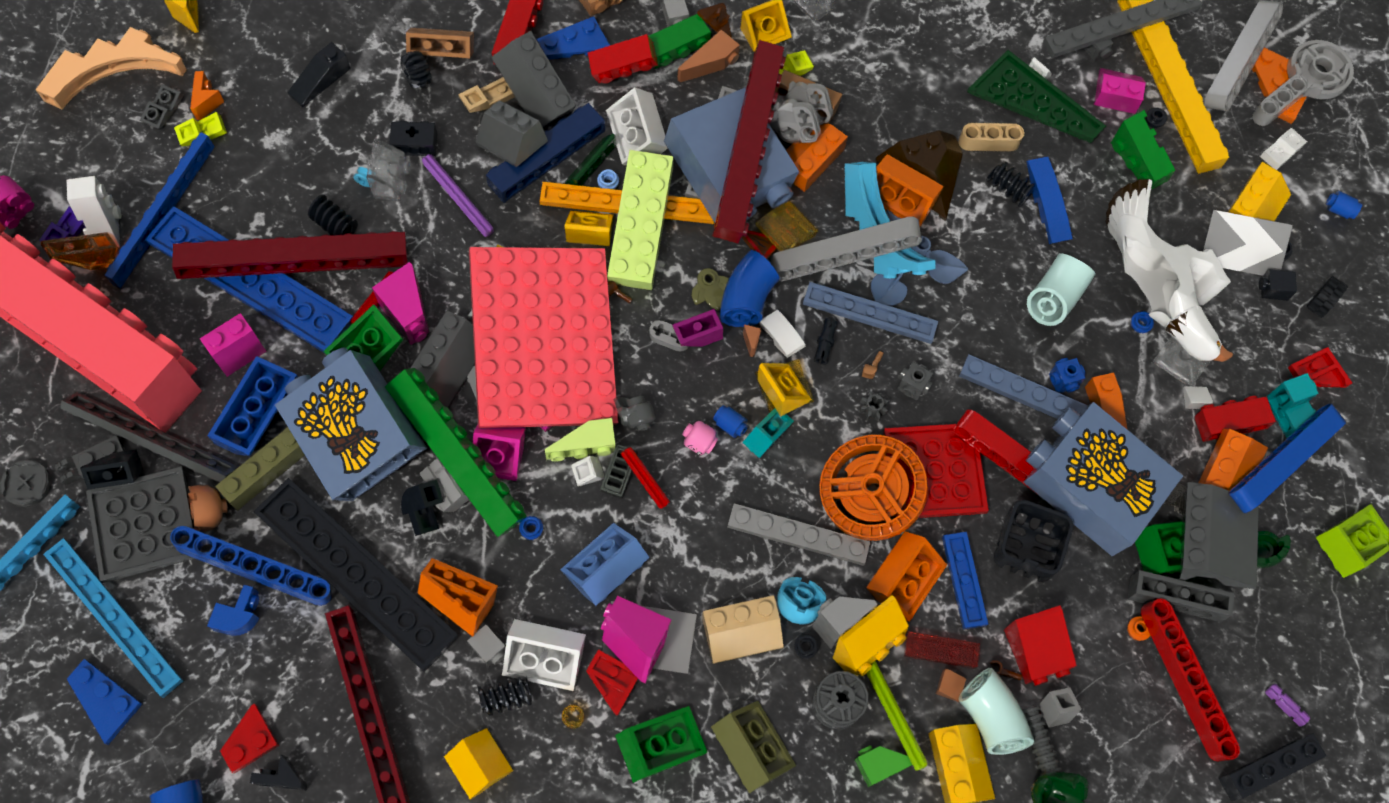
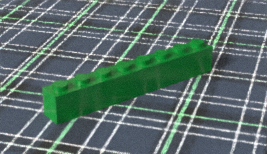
M415 368L404 369L385 386L386 390L495 535L500 537L507 534L527 517L523 506L514 500L509 493L508 486L498 479L493 466L486 463L481 456L480 449L470 442L465 429L455 422L452 412L443 406L437 392L424 381V375Z

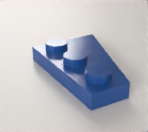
M594 16L537 39L548 60L569 58L575 54H585V56H588V52L610 46Z
M83 659L67 678V681L106 745L110 744L142 706L140 701L88 660Z

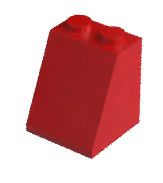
M1061 605L1016 619L1004 629L1025 684L1033 682L1034 686H1038L1048 682L1047 677L1056 675L1057 679L1070 675V670L1077 666Z

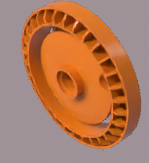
M884 435L861 436L840 446L825 463L819 484L822 505L831 521L844 533L854 538L870 541L889 539L907 530L922 513L928 494L927 476L919 457L903 442ZM879 451L878 454H867L856 458L844 469L848 476L846 478H836L842 466L854 456L864 452ZM886 452L893 454L892 458L886 456ZM899 458L910 468L914 476L915 485L911 501L904 511L901 509L909 495V481L905 470L897 462ZM873 483L879 484V488L876 491L868 490L869 485ZM834 486H838L839 492H834ZM834 499H840L844 508L859 520L866 522L886 521V523L877 525L857 523L849 519L838 509ZM896 514L899 515V516H897L896 518H894L893 520L890 519L891 517H893V516L896 515Z

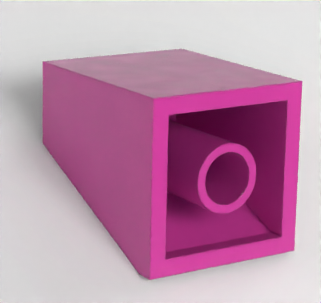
M409 262L373 286L372 289L381 309L410 345L415 342L422 341L429 333L420 286L413 265Z
M241 313L200 338L203 345L227 377L253 361L256 356L259 357L267 352Z
M617 596L614 603H609L603 616L605 619L601 626V630L604 631L602 641L641 682L646 683L665 645L671 619Z

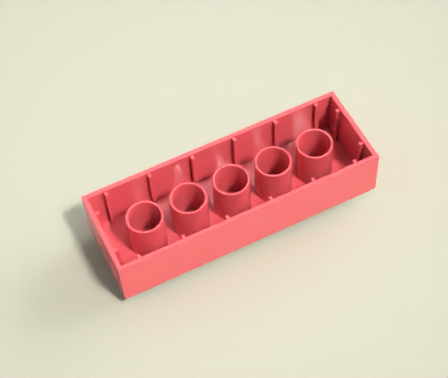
M0 223V317L160 431L166 433L202 392L191 378L197 371V368L181 355L184 351L161 333L155 338L145 330L147 325L129 310L123 308L119 313L109 305L111 300L93 285L87 283L83 288L74 281L75 275L64 265L53 258L46 262L38 256L40 251L19 234L12 238L3 232L6 228Z

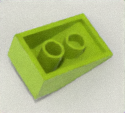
M1372 504L1316 537L1320 547L1327 553L1335 569L1343 578L1367 567L1389 551V529Z

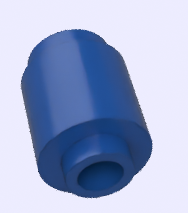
M1341 191L1331 193L1326 201V205H1328L1327 210L1346 219H1355L1362 208V204L1358 202V199Z
M721 406L713 417L716 425L733 438L741 437L748 429V420L731 407Z

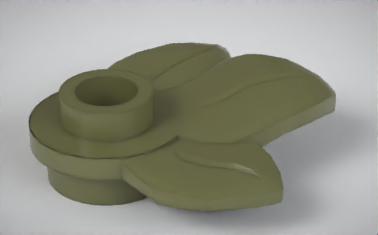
M710 268L701 270L697 276V284L692 289L691 296L694 304L698 305L706 301L711 308L720 311L723 293L729 278L719 276L715 270ZM705 276H711L712 282H706Z

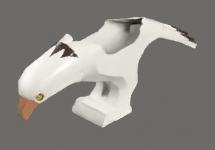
M1139 179L1134 183L1127 184L1123 188L1121 187L1108 204L1109 208L1106 211L1105 223L1110 234L1117 241L1122 253L1125 273L1137 282L1150 302L1152 310L1149 316L1165 327V331L1188 354L1199 361L1215 360L1224 362L1229 360L1233 353L1223 347L1217 333L1199 306L1206 304L1231 282L1212 249L1197 251L1188 244L1174 247L1154 233L1147 222L1152 180Z

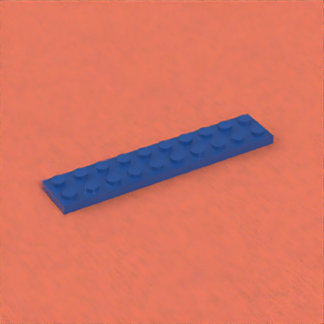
M174 206L145 239L149 245L170 258L173 257V244L229 241ZM284 273L204 278L323 353L352 324V315Z

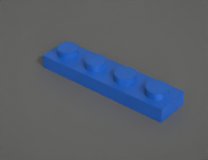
M967 532L943 535V545L963 630L987 626L988 620Z

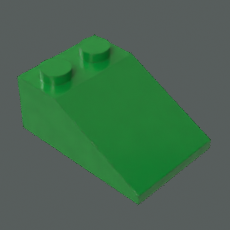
M372 305L324 350V353L328 355L337 349L347 348L348 351L352 350L368 355L380 372L403 338L377 306Z
M1182 522L1155 524L1143 530L1135 541L1143 571L1162 576L1180 573Z
M689 706L629 727L615 735L633 783L708 753Z

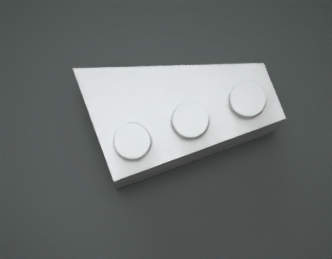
M95 176L68 179L67 200L77 220H83L86 226L83 232L85 236L91 237L90 246L92 250L97 251L120 247L119 219L122 217L121 209L118 205L116 206L112 196L108 195L104 185L100 184Z

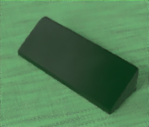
M612 133L602 138L567 178L565 184L582 186L616 147L615 134Z

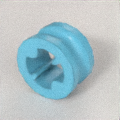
M358 167V174L354 175V180L362 186L371 187L376 175L367 168Z

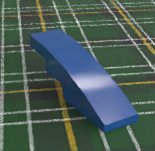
M1049 157L1026 161L1030 183L1035 184L1033 188L1034 203H1038L1041 222L1045 223L1049 244L1073 239L1063 197Z

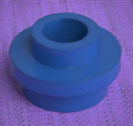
M1137 312L1131 318V326L1138 333H1148L1153 328V318L1147 312ZM1138 321H1142L1145 326L1141 325Z
M528 516L521 521L519 530L525 539L534 540L542 534L543 524L539 518ZM534 525L536 527L535 531H527L528 526Z

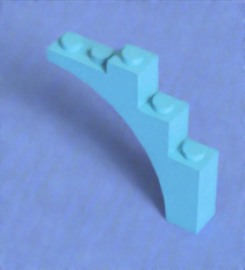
M873 162L845 163L846 216L855 217V221H859L860 230L890 222L880 197L876 163ZM911 248L874 257V273L882 274L883 278H896L897 274L912 271L913 275H924L927 270L935 269L934 259L924 257Z

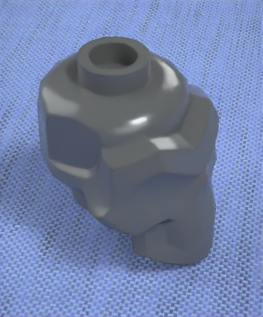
M644 396L631 399L624 397L614 398L623 426L637 428L638 432L651 428L650 424L656 420V414L652 403L646 402Z

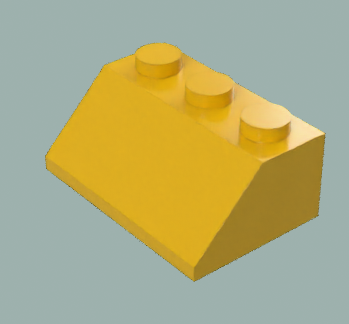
M1261 162L1228 210V213L1275 221L1291 196L1282 173Z
M893 595L839 637L833 659L845 672L856 676L859 674L861 676L865 675L872 668L871 664L876 660L882 661L889 654L890 648L894 645L899 647L906 640L907 637L905 635L909 626Z
M976 724L955 725L934 729L928 733L945 803H977L995 799Z

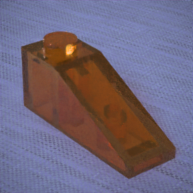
M108 232L41 241V246L50 259L53 258L60 263L88 270L108 268L114 262L118 249Z

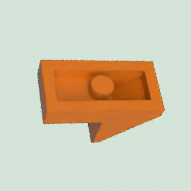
M195 71L190 109L196 120H201L223 104L224 99L219 90H212L211 81L207 79L204 71Z

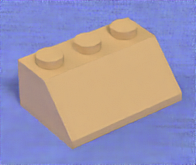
M774 595L705 610L702 613L713 664L784 648L780 617Z

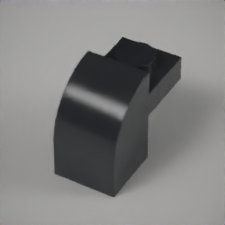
M437 479L410 487L402 496V514H409L415 536L439 529L433 506L444 501Z

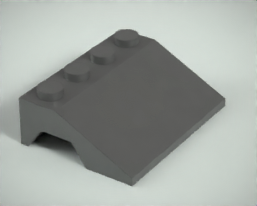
M1187 482L1183 503L1179 580H1187L1199 576L1218 579L1225 586L1256 589L1259 505L1253 510L1243 513L1228 494L1229 490L1211 484Z

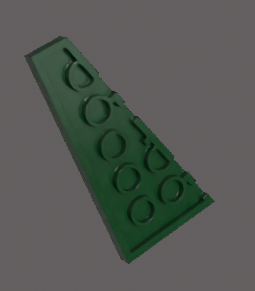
M1009 50L967 90V93L1089 143H1092L1106 127L1100 120Z

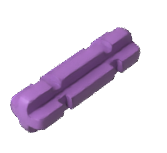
M1277 684L1268 687L1265 691L1266 695L1271 700L1275 699V703L1289 717L1292 716L1293 721L1301 727L1307 724L1310 716L1304 710L1301 712V707L1286 693L1283 694V690Z

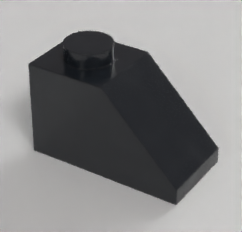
M137 449L112 453L80 468L88 490L134 483L144 471Z

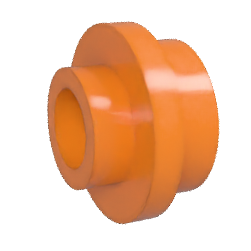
M1134 617L1128 622L1127 631L1133 639L1143 641L1150 637L1142 617ZM1138 624L1143 626V632L1138 631Z

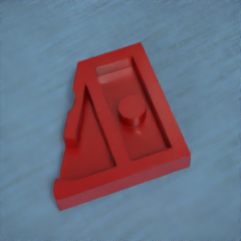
M1329 347L1288 367L1294 378L1308 373L1311 380L1315 382L1316 387L1346 388L1352 384Z
M598 649L586 673L613 713L618 716L638 678L624 663Z
M256 704L250 706L220 750L231 773L235 774L279 746Z

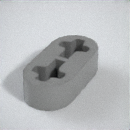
M660 320L651 324L649 335L652 341L679 352L688 349L689 346H681L676 343L678 338L672 324ZM662 328L663 333L657 336L656 331Z

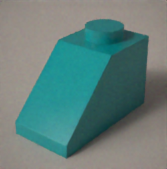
M774 408L742 443L760 458L791 426L794 420L787 414L780 416Z

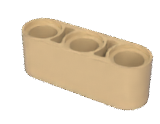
M968 123L964 126L958 142L962 149L968 151H1015L1023 139L1024 129L1018 124Z

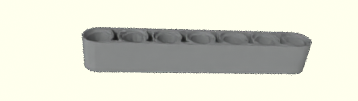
M1266 0L1258 2L1205 97V108L1229 111L1281 18L1283 12L1282 2Z
M906 217L776 252L770 257L771 264L779 275V281H786L915 247L922 242L919 220L915 217Z

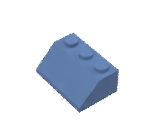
M612 523L560 570L584 597L596 606L605 600L617 586L623 584L626 578L635 570L639 569L649 559V556L634 536L615 523Z

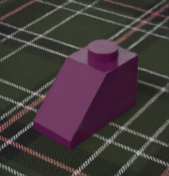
M715 309L672 325L681 346L703 347L723 339V326Z

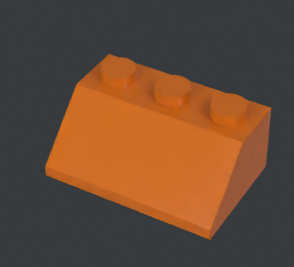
M832 124L820 125L821 133L815 142L793 143L786 149L799 170L793 184L804 192L845 150L848 136Z
M887 154L876 167L877 182L885 212L889 210L901 219L915 217L919 220L921 227L944 186Z
M1223 429L1198 483L1211 484L1230 491L1262 462L1268 447L1232 429Z
M904 531L866 588L879 603H883L893 595L906 621L910 622L947 564L925 537Z

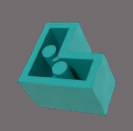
M1308 373L1284 381L1267 396L1271 410L1286 438L1316 412L1309 401L1319 393L1315 382L1311 380Z

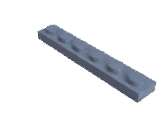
M813 282L809 283L803 305L929 344L933 341L938 324L936 320Z
M969 354L959 375L961 378L1056 419L1069 407L1080 413L1088 406Z

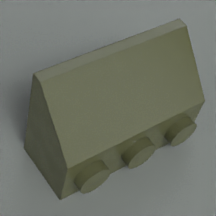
M759 701L729 713L711 726L717 740L720 742L729 761L734 766L749 793L766 785L796 766Z

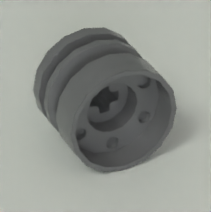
M843 671L827 675L817 686L812 697V709L816 718L824 726L831 729H845L852 726L865 713L868 706V691L865 684L858 676ZM844 694L846 696L845 701L841 704L838 703V696Z

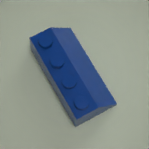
M256 356L207 436L215 445L234 454L251 456L278 411L275 404L287 396L285 387L292 380L296 379L298 375Z

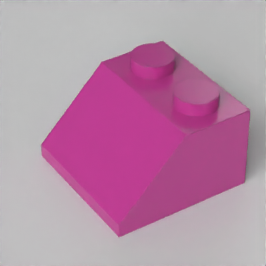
M1100 68L1094 105L1135 114L1143 101L1146 83L1140 76Z
M477 425L474 430L473 444L480 449L481 456L486 463L493 466L496 472L495 475L498 478L517 481L524 449L526 427L478 428Z

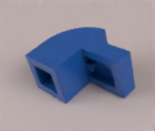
M243 585L235 608L216 603L207 627L215 632L230 636H238L250 631L259 620V617L251 613L258 606L259 592L253 587Z

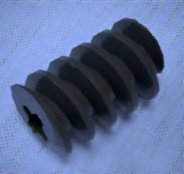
M1008 162L997 165L988 175L986 182L993 179L991 185L993 187L999 185V192L1006 190V198L1013 195V203L1020 200L1018 205L1020 208L1032 195L1035 184L1032 183L1027 186V177L1020 181L1021 173L1013 175L1014 167L1006 170Z
M324 194L315 198L309 207V218L331 236L355 233L358 221H352V216L346 215V212L340 210L337 204L334 205L332 200H327Z
M517 676L516 684H513L510 678H508L506 687L500 681H497L496 689L489 683L487 684V692H484L481 686H478L483 713L485 710L489 716H493L494 708H496L498 713H502L504 705L509 711H512L514 702L518 708H522L523 700H525L528 706L532 705V695L527 676L524 682L520 676Z

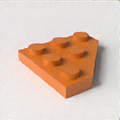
M1263 48L1252 68V71L1256 72L1259 78L1258 84L1264 97H1268L1289 80L1287 73L1289 59L1267 48ZM1307 96L1299 99L1278 118L1292 124Z

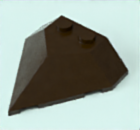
M938 130L897 142L876 157L875 160L878 165L888 154L943 185L944 187L932 210L938 213L941 219L946 221L963 155L954 135Z

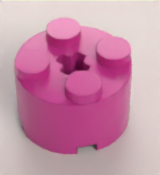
M3 175L0 176V223L8 229H14L19 225V220L34 208V203L30 195L11 177Z

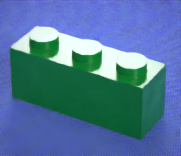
M698 14L649 35L654 42L658 66H655V69L667 66L676 59L687 57L711 39V31Z

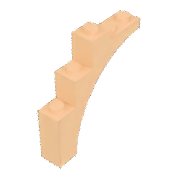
M130 27L117 45L111 41L105 42L97 39L84 57L77 52L73 54L65 50L39 84L36 91L44 102L63 109L85 87L117 72L133 69H155L183 76L187 69L183 59L178 54L164 51L160 46L153 44L150 39L151 36L141 29L138 31Z

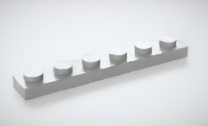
M738 504L733 505L727 526L730 529L862 566L865 565L871 542Z

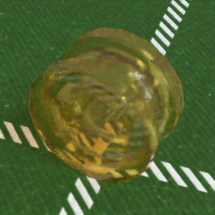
M568 705L563 710L562 721L565 726L575 729L582 725L584 713L579 706ZM569 711L572 713L578 711L580 715H577V717L580 719L577 722L572 720L569 723L566 720L569 718L567 713Z

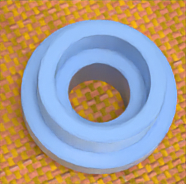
M604 170L598 175V186L605 189H615L619 184V177L613 170Z

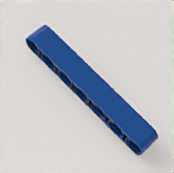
M1332 403L1323 406L1232 488L1228 494L1243 513L1253 510L1346 424V421Z
M179 526L171 532L170 540L176 550L182 554L315 605H326L332 598L330 585L322 578L186 526ZM182 536L190 537L185 544H178V540ZM204 545H212V549L209 552H200ZM226 554H235L233 560L229 562L223 561ZM250 562L258 563L256 569L251 571L246 570V566ZM278 570L281 572L280 576L276 579L268 578L272 571ZM296 579L304 581L303 585L299 588L291 587V583ZM325 588L326 593L323 596L316 597L313 595L316 589Z

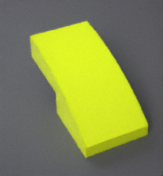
M805 50L787 54L782 70L779 69V74L787 70L801 76L811 71L814 66Z
M217 112L199 121L191 118L174 127L182 147L190 146L200 132L208 135L210 140L227 133L221 115Z

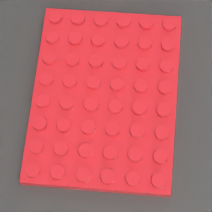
M470 247L469 261L478 428L581 426L590 420L612 418L613 425H617L618 412L614 402L616 386L605 248Z

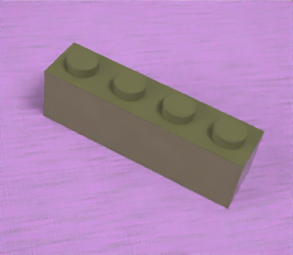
M287 427L215 487L238 511L304 457L305 454Z

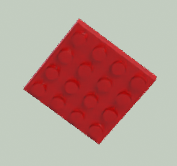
M956 424L884 428L883 430L884 436L895 438L910 447L924 466L927 476L928 494L924 509L918 518L987 514L989 511L980 452L956 435L954 432ZM886 452V456L892 458L893 454ZM899 458L897 462L905 470L909 481V495L901 509L904 511L911 501L915 485L914 476L910 468Z

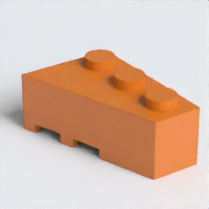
M432 558L421 572L418 594L474 637L494 606L498 585Z

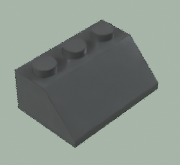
M499 100L484 112L476 144L517 167L543 146L548 139L539 120Z

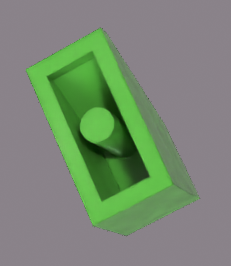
M872 745L858 751L860 756L855 759L868 787L912 766L907 755L881 746L873 749Z

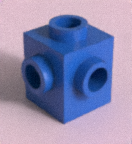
M1064 358L1055 363L1049 376L1056 392L1062 393L1067 391L1069 393L1080 388L1081 383L1085 380V370L1079 364L1077 358L1071 360Z

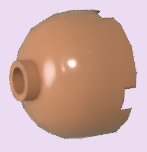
M208 485L188 486L191 516L194 519L193 529L199 532L213 530L221 523L223 513H227L226 498L221 499L219 492L214 487Z

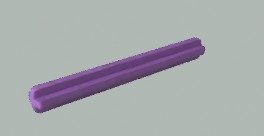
M431 154L423 157V165L484 237L491 235L494 232L492 225Z

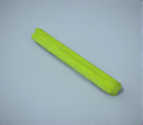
M875 661L871 664L872 668L866 674L914 769L917 771L927 766V760Z

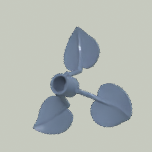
M889 210L886 211L890 222L901 219ZM921 236L922 242L919 245L911 247L912 250L920 255L935 260V269L928 270V273L939 283H951L968 270V267L962 261L946 251L934 250L931 252L929 250L931 242L925 236ZM904 273L898 274L896 278H883L882 274H877L871 282V292L875 302L888 306H895L901 303L907 295L906 285L899 282Z

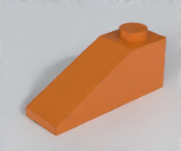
M1109 373L1092 377L1085 386L1090 403H1096L1127 429L1122 393L1115 374Z

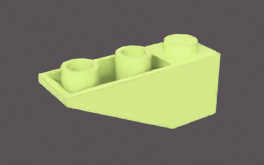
M612 418L590 420L547 447L545 449L546 460L551 459V461L557 462L564 460L566 457L583 459L591 454H597L598 456L610 455L615 449Z

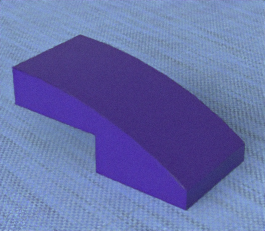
M69 206L57 224L51 222L39 241L59 253L86 226L83 220H77L72 208Z

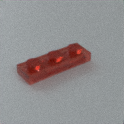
M911 631L906 633L904 657L973 669L978 667L980 643Z

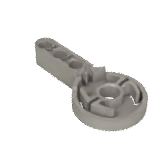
M1311 40L1298 46L1287 63L1289 80L1261 102L1253 113L1254 122L1260 126L1270 124L1305 96L1315 99H1331L1340 95L1351 83L1354 75L1353 64L1348 54L1339 46L1324 40ZM1316 64L1323 66L1327 72L1318 70Z

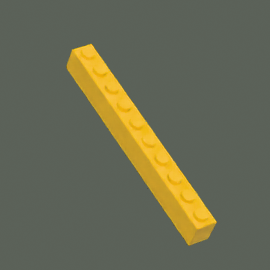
M1118 0L1117 2L1121 11L1154 0ZM1162 21L1133 31L1132 34L1197 173L1200 174L1222 168L1229 158L1228 150L1220 139L1219 131L1214 127L1211 115L1203 104L1202 96L1194 85V79L1186 68L1185 60L1181 58L1177 44L1170 35L1169 27Z

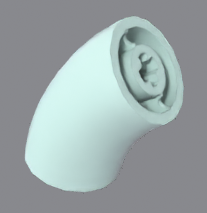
M1058 254L1045 276L1028 296L1027 308L1033 319L1046 326H1055L1061 323L1079 301L1094 278V270L1072 256Z
M992 668L983 670L967 684L958 699L975 721L987 751L994 755H1004L1029 748L1033 745L1034 738L1018 701Z

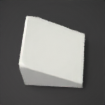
M1035 57L1032 58L1029 66L1045 79L1051 77L1052 73Z
M1183 387L1185 409H1200L1203 406L1213 404L1207 387Z
M588 456L571 465L577 486L600 481L605 477L598 457Z

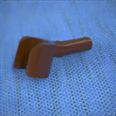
M608 281L609 297L615 293L630 304L633 299L621 292L614 281Z
M994 660L990 662L991 665L999 668V671L996 672L999 676H1008L1017 680L1022 679L1021 674L1003 668L999 661Z

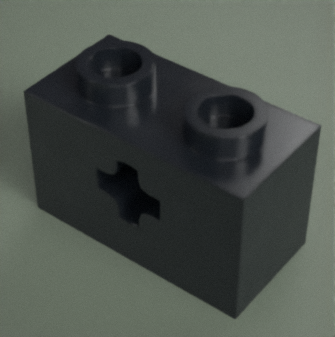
M404 120L391 122L389 146L392 155L427 156L431 154L436 156L438 134L435 123L428 121L408 122Z

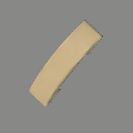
M504 78L498 79L482 88L476 85L459 94V98L469 112L486 110L499 100L506 102L515 97Z

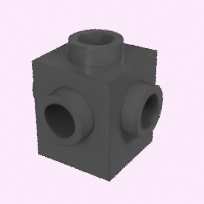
M913 362L909 369L905 367L898 379L902 381L898 390L917 401L921 394H927L933 383L929 380L933 373L926 366Z

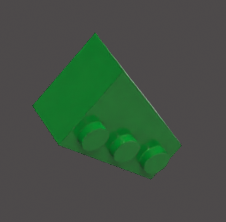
M1143 110L1122 122L1111 144L1114 151L1119 153L1125 161L1127 168L1132 170L1138 180H1152V190L1169 181L1176 170L1164 147L1159 148L1154 138V135L1157 133L1154 128L1150 130L1144 119L1147 114Z

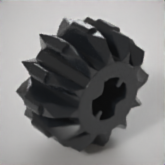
M410 51L401 56L400 64L404 76L411 87L416 89L431 83L432 75L428 63L420 51Z

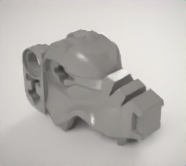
M791 81L786 96L778 95L775 105H771V110H774L771 123L768 124L775 130L778 137L786 143L815 142L821 133L820 125L827 123L833 115V108L827 88L818 83L807 85L804 82L795 83ZM818 110H823L827 117L820 116Z

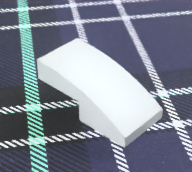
M1290 128L1273 145L1265 150L1260 157L1277 170L1299 151L1307 141Z
M778 309L760 321V326L773 339L774 345L787 358L806 347L797 331Z

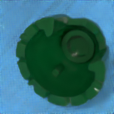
M1258 531L1257 568H1269L1280 563L1290 550V536L1285 535L1278 538L1272 532Z
M1055 772L1044 774L1038 777L1032 785L1033 803H1085L1084 800L1087 799L1088 781L1084 776L1076 773Z

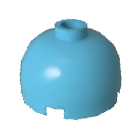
M791 577L784 580L777 595L778 610L782 616L792 623L809 624L817 619V612L820 610L819 607L826 601V594L821 587L812 581H809L807 584L801 582L802 578Z

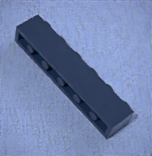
M589 103L583 107H578L572 115L561 119L552 129L544 131L548 141L520 165L515 167L505 161L489 170L486 174L488 186L503 203L605 132V120Z

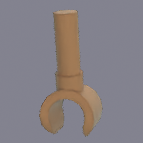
M878 352L872 365H864L862 377L874 378L883 352Z

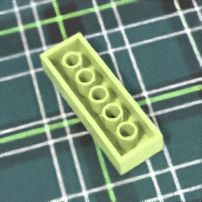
M629 150L607 275L608 281H614L616 285L646 290L653 289L673 171V156Z

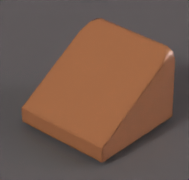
M744 325V340L750 357H753L756 353L761 330L757 327Z
M945 668L942 671L936 694L959 702L958 698L963 691L966 678Z

